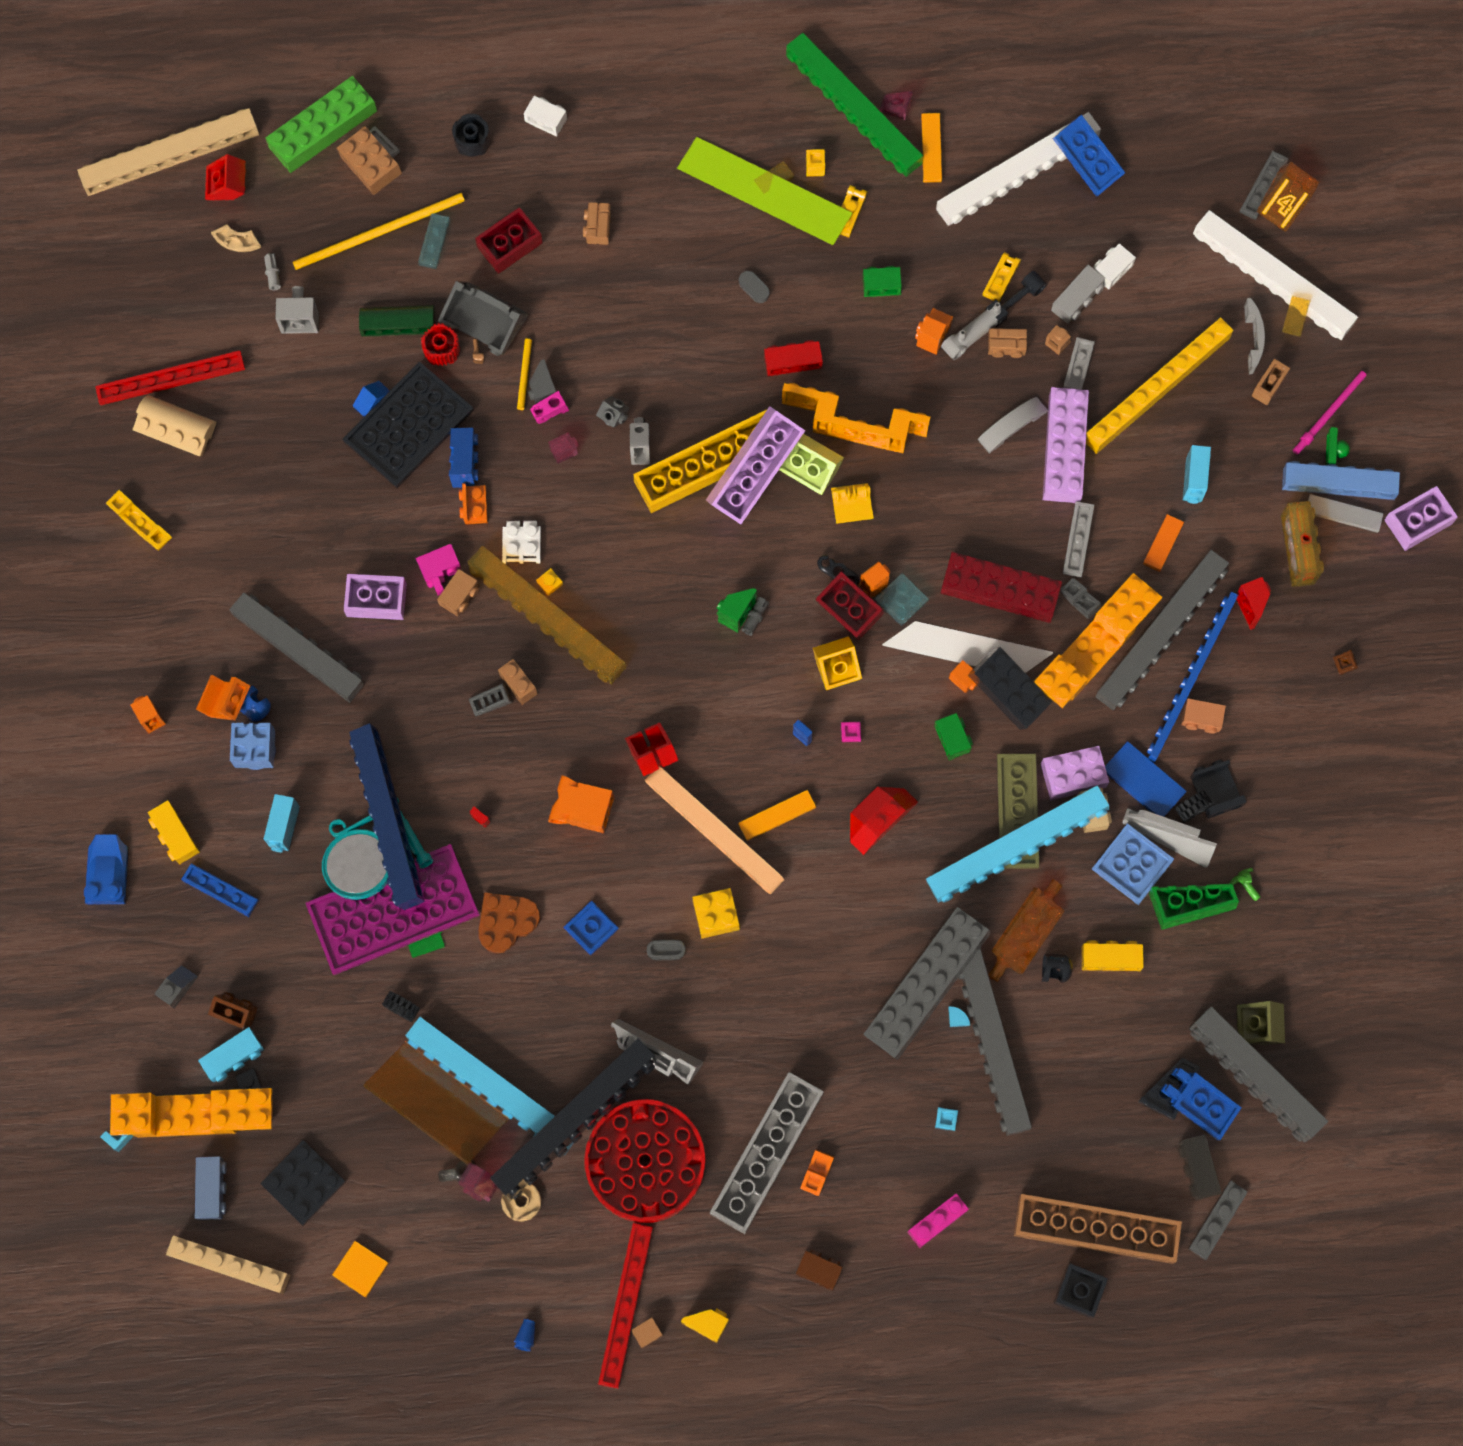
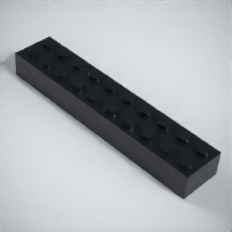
M639 1039L633 1042L490 1177L493 1184L509 1201L518 1199L523 1194L522 1189L535 1183L538 1179L537 1175L542 1170L546 1172L553 1165L552 1161L557 1156L561 1158L568 1151L567 1147L571 1143H577L582 1138V1133L586 1129L590 1130L597 1124V1118L608 1114L612 1109L611 1105L615 1101L620 1102L627 1095L625 1092L630 1087L632 1089L641 1082L640 1078L645 1073L648 1075L655 1069V1055Z

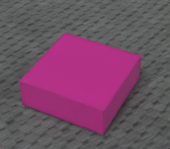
M841 722L842 742H861L860 722Z

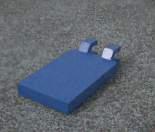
M1175 1068L1172 1075L1183 1083L1178 1090L1170 1084H1164L1160 1091L1172 1098L1170 1102L1173 1107L1216 1140H1221L1241 1107L1196 1072H1189L1188 1074L1181 1068Z

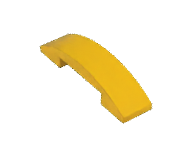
M120 490L106 502L125 523L158 551L172 538L164 529L154 523Z

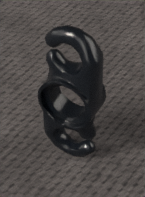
M828 555L819 557L817 561L819 569L833 580L836 578L833 569L841 567L844 574L848 578L853 577L855 579L854 584L859 585L858 575L844 564L837 563L830 558V565L824 567L822 562L828 559Z

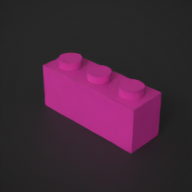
M956 1193L912 1227L908 1234L918 1247L921 1248L969 1209Z

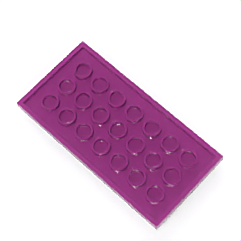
M451 844L430 852L433 863L426 868H419L416 862L417 858L414 859L425 902L406 910L395 906L392 901V888L389 887L388 883L377 894L365 899H347L337 895L335 892H331L305 903L333 975L480 916Z

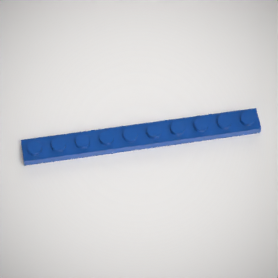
M1231 592L1229 597H1224L1220 605L1223 609L1221 613H1216L1212 621L1215 625L1213 629H1208L1204 637L1207 641L1205 645H1200L1196 653L1199 657L1196 662L1192 661L1188 669L1191 673L1188 678L1184 677L1180 685L1183 689L1180 695L1176 693L1172 701L1174 707L1172 711H1167L1163 719L1166 723L1164 727H1159L1155 735L1158 739L1155 744L1151 743L1147 751L1150 754L1148 759L1153 763L1158 758L1238 597L1233 592Z

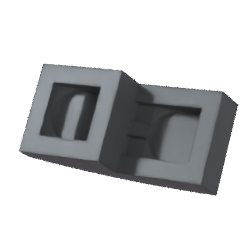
M1074 578L1060 589L1063 596L1087 619L1101 608V603L1087 592V588Z

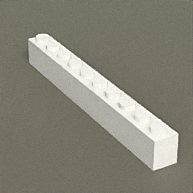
M1089 112L1084 114V119L1099 137L1101 128ZM1066 126L937 201L936 210L946 224L949 226L953 223H959L964 216L974 214L978 208L983 205H989L998 196L1003 197L1010 189L1020 187L1025 180L1035 178L1039 172L1050 169L1057 161H1064L1067 157L1052 138Z
M1210 210L1196 225L1193 234L1199 241L1207 243L1213 251L1221 253L1227 261L1240 267L1241 271L1253 276L1259 284H1264L1273 294L1282 297L1288 305H1293L1302 315L1310 317L1316 325L1328 330L1333 337L1342 340L1355 324L1358 316Z

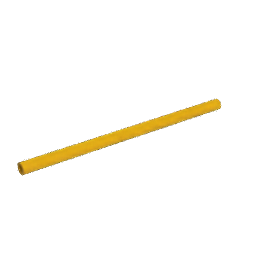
M459 193L293 261V265L298 270L462 203L465 200L462 193Z

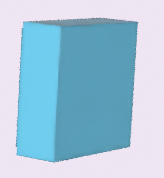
M938 1107L935 1128L955 1131L958 1110Z

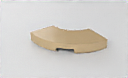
M226 224L211 232L214 239L220 245L232 251L249 252L261 248L252 230L237 232Z

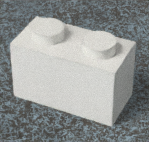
M534 96L524 112L525 122L555 136H558L567 120L566 110L562 106L553 105L542 97Z
M1118 244L1115 248H1110L1106 253V257L1103 260H1098L1093 268L1105 277L1103 285L1110 289L1134 265L1136 257L1121 244Z

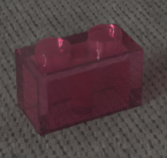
M470 1162L458 1182V1185L464 1188L462 1192L479 1202L482 1199L489 1202L497 1189L490 1179L492 1175Z

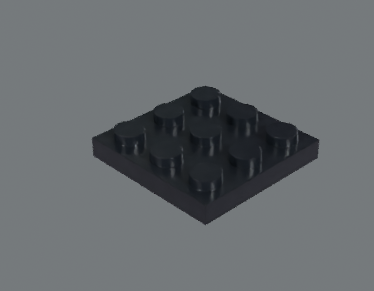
M302 1140L260 1184L304 1226L346 1181Z

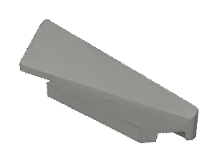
M1127 809L1123 819L1124 825L1128 823L1146 837L1205 868L1208 867L1217 843L1198 838L1200 829L1146 810L1136 812Z
M620 1019L613 1021L611 1024L615 1028L618 1037L616 1041L619 1048L625 1051L633 1042L639 1039L655 1055V1069L668 1077L673 1072L686 1084H690L703 1065V1061Z

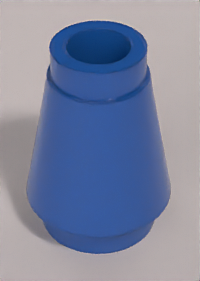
M523 1320L514 1340L516 1349L530 1351L531 1347H534V1321Z

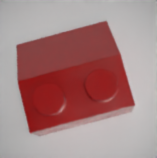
M226 154L207 165L205 199L235 200L244 195L246 189L245 160Z
M1263 577L1241 585L1237 592L1238 597L1236 600L1250 630L1254 629L1260 620L1271 592L1269 584L1264 582Z

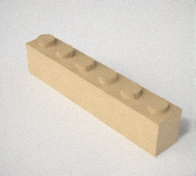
M176 1236L172 1237L166 1253L167 1256L284 1294L290 1278V1274Z

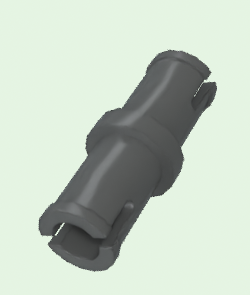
M758 597L753 610L749 611L748 619L742 628V632H745V634L752 636L758 623L762 621V615L769 604L766 599Z

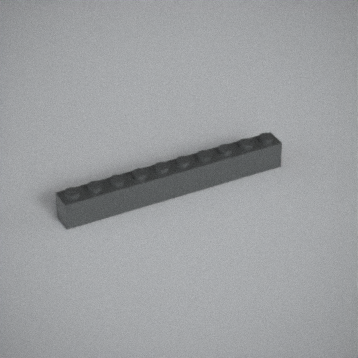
M1209 551L1097 692L1096 698L1113 711L1117 706L1119 708L1123 706L1127 700L1125 696L1128 692L1132 694L1139 685L1136 683L1139 678L1144 679L1150 671L1148 667L1151 663L1154 665L1161 657L1159 653L1162 649L1166 651L1173 641L1170 639L1173 635L1178 636L1184 628L1181 625L1185 620L1189 622L1195 614L1193 610L1196 606L1200 608L1206 601L1204 596L1208 592L1211 594L1217 587L1216 581L1219 578L1222 580L1229 571L1226 569L1229 562L1214 551Z
M979 949L959 976V979H962L964 984L961 987L963 996L968 998L969 1005L967 1006L969 1017L974 1019L975 1024L972 1025L974 1035L978 1036L980 1040L978 1044L979 1053L984 1055L986 1061L983 1063L984 1071L986 1074H989L991 1082H988L991 1094L995 1093L997 1100L994 1101L996 1112L1001 1114L1000 1127L1002 1132H1006V1135L1010 1136L1029 1131L1032 1127L981 949Z

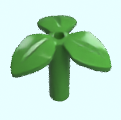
M1247 868L1239 872L1238 876L1233 877L1229 884L1234 886L1236 883H1241L1253 900L1256 901L1261 896L1251 884L1252 876L1250 872H1253V868Z

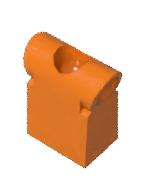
M561 775L557 788L558 799L552 806L548 822L553 824H570L605 833L615 798L613 791L577 783Z

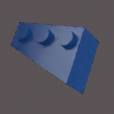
M451 428V456L449 459L451 470H449V477L453 488L462 487V483H466V486H475V481H478V469H475V463H478V452H475V445H478V434L474 433L473 428Z

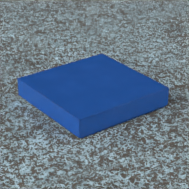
M593 901L589 902L564 926V929L590 956L619 930L613 921Z

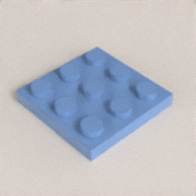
M1127 823L1092 870L1139 905L1174 858Z

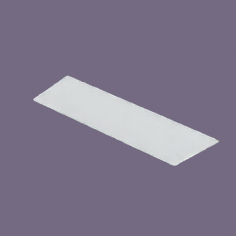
M917 621L882 644L883 646L958 663L964 660L968 665L977 666L993 648L1001 647L1025 673L1053 654V652Z

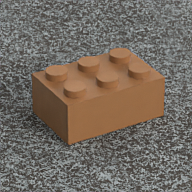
M366 126L337 147L340 157L373 195L402 174L397 162Z

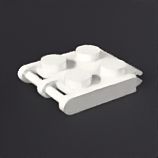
M507 521L506 527H503V564H507V562H519L520 564H524V562L541 563V527L537 526V521H523V527H520V521ZM519 556V558H507V557ZM524 556H536V558H524Z

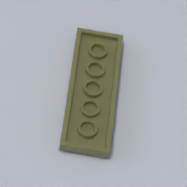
M997 754L999 839L1038 818L1036 754ZM1039 851L1031 856L1027 854L1021 857L1022 860L1015 865L1010 863L1004 867L1005 869H1039Z

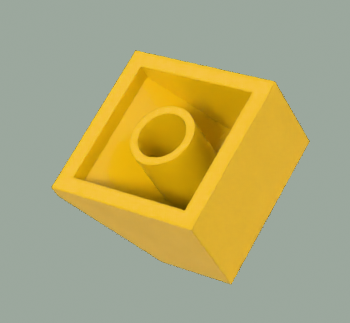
M849 636L813 648L816 664L826 690L862 679L855 646Z
M716 1308L715 1312L710 1309L684 1317L681 1323L718 1343L729 1319L726 1318V1313Z

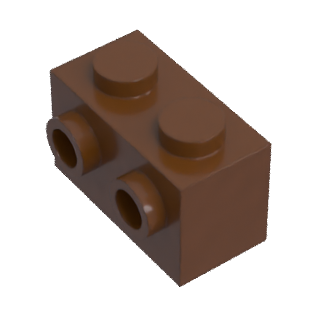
M229 992L213 997L208 1015L242 1029L252 1026L258 1007L252 1005L251 1001L234 998L235 995Z

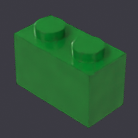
M868 267L863 269L864 297L901 295L900 267Z
M957 713L935 721L934 727L948 760L970 753L973 743L970 735L965 734V724L962 717L959 718Z

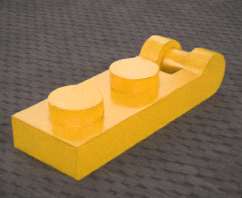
M849 186L842 208L852 212V215L840 233L841 235L850 237L868 191L863 189L860 191L855 186ZM855 196L859 199L858 201L852 200V197Z
M1006 252L1003 253L983 291L984 297L993 301L997 300L999 303L1021 263V259L1017 257L1012 258Z

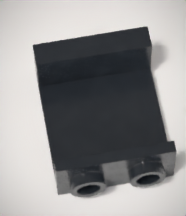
M1222 759L1212 763V766L1207 768L1200 766L1194 769L1190 776L1196 792L1199 793L1205 790L1213 802V805L1205 810L1207 819L1241 808L1247 803L1245 796H1240L1228 768L1230 765L1229 760L1224 762Z

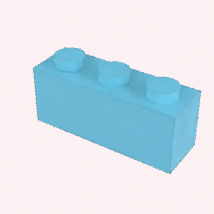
M248 1027L198 1061L212 1082H221L228 1077L227 1074L232 1070L238 1071L244 1067L246 1061L258 1058L262 1054L261 1051L265 1049L252 1029Z

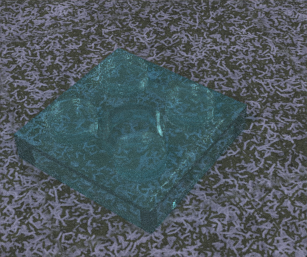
M902 573L875 598V601L898 624L903 626L929 599Z

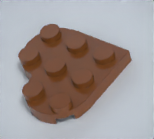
M484 892L479 924V939L482 946L489 952L495 954L504 953L515 945L518 937L527 936L538 927L540 913L536 904L531 900L523 897Z

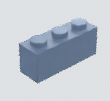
M196 1157L195 1219H223V1214H226V1203L223 1202V1194H226V1182H223V1174H226L227 1164L221 1157Z

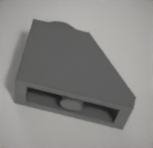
M544 359L537 366L529 382L530 389L527 390L530 400H534L535 404L556 392Z
M181 965L163 981L155 995L175 1009L198 976Z

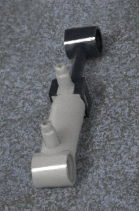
M1036 271L1030 272L1022 280L1021 284L1024 287L1001 305L997 300L993 301L981 315L957 334L949 336L942 343L941 348L952 360L962 356L968 347L989 332V328H994L995 326L997 328L1005 322L1008 315L1006 310L1026 294L1030 293L1035 297L1046 288L1047 283Z

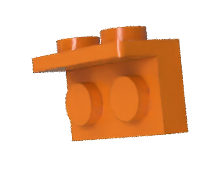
M462 483V489H459V500L463 501V507H460V518L464 519L465 525L488 523L486 486H466V483Z

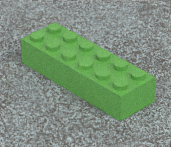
M351 76L266 137L268 147L285 168L292 173L377 112L375 102L358 81Z

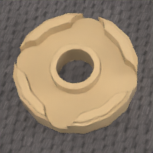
M533 1184L531 1186L527 1185L522 1189V1196L527 1198V1203L523 1207L517 1206L516 1200L512 1199L509 1201L502 1195V1208L509 1218L514 1221L523 1222L537 1215L541 1208L542 1200L540 1192Z

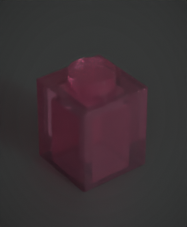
M568 432L548 442L549 449L557 464L578 454L577 447L579 445L575 437L571 438Z

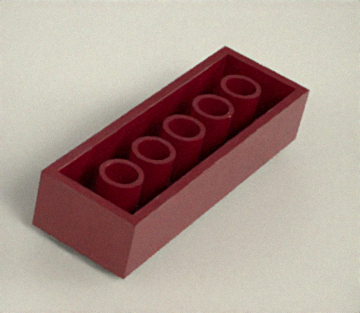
M952 552L941 594L1051 623L1062 581Z

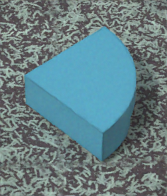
M952 1006L948 1007L950 1027L970 1026L967 1015L961 1009Z

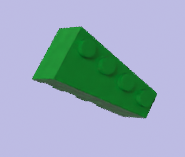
M1233 884L1188 885V887L1168 886L1167 888L1151 887L1149 892L1161 930L1235 910L1239 903Z

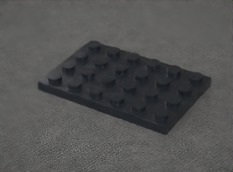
M419 361L342 440L385 479L398 488L451 434V428H457L474 411V408Z

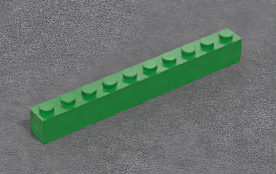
M801 33L787 45L786 56L789 61L794 62L800 72L804 75L806 74L810 78L811 83L822 90L823 95L827 99H831L836 109L842 111L846 115L847 120L851 124L854 123L863 136L869 138L872 146L876 149L878 148L884 158L894 164L895 169L899 173H903L907 177L922 165L923 155L804 33Z

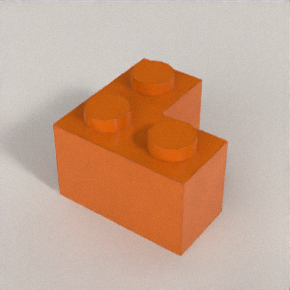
M934 308L930 314L927 313L924 320L920 321L916 330L915 339H917V347L937 355L952 325L953 316Z

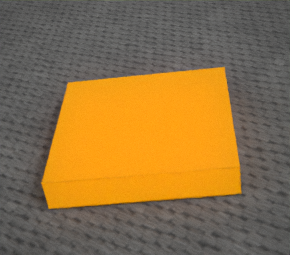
M354 1241L332 1276L364 1297H367L389 1263Z

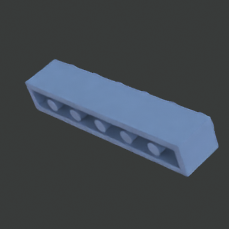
M1290 461L1283 468L1282 490L1395 500L1399 494L1400 472H1394L1391 469L1378 471L1374 468L1356 469L1354 466L1344 468L1334 464L1321 466L1318 463L1300 464L1298 461Z

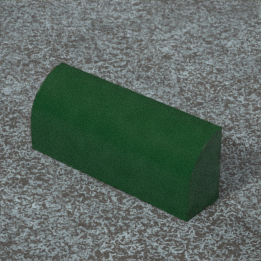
M434 305L360 308L359 331L361 337L425 334L424 332H428L427 329H431L435 324Z

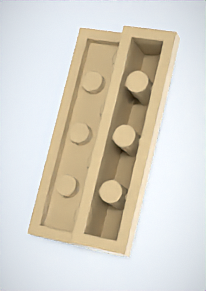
M147 395L142 399L136 410L138 415L133 430L202 457L208 439L212 437L217 421Z

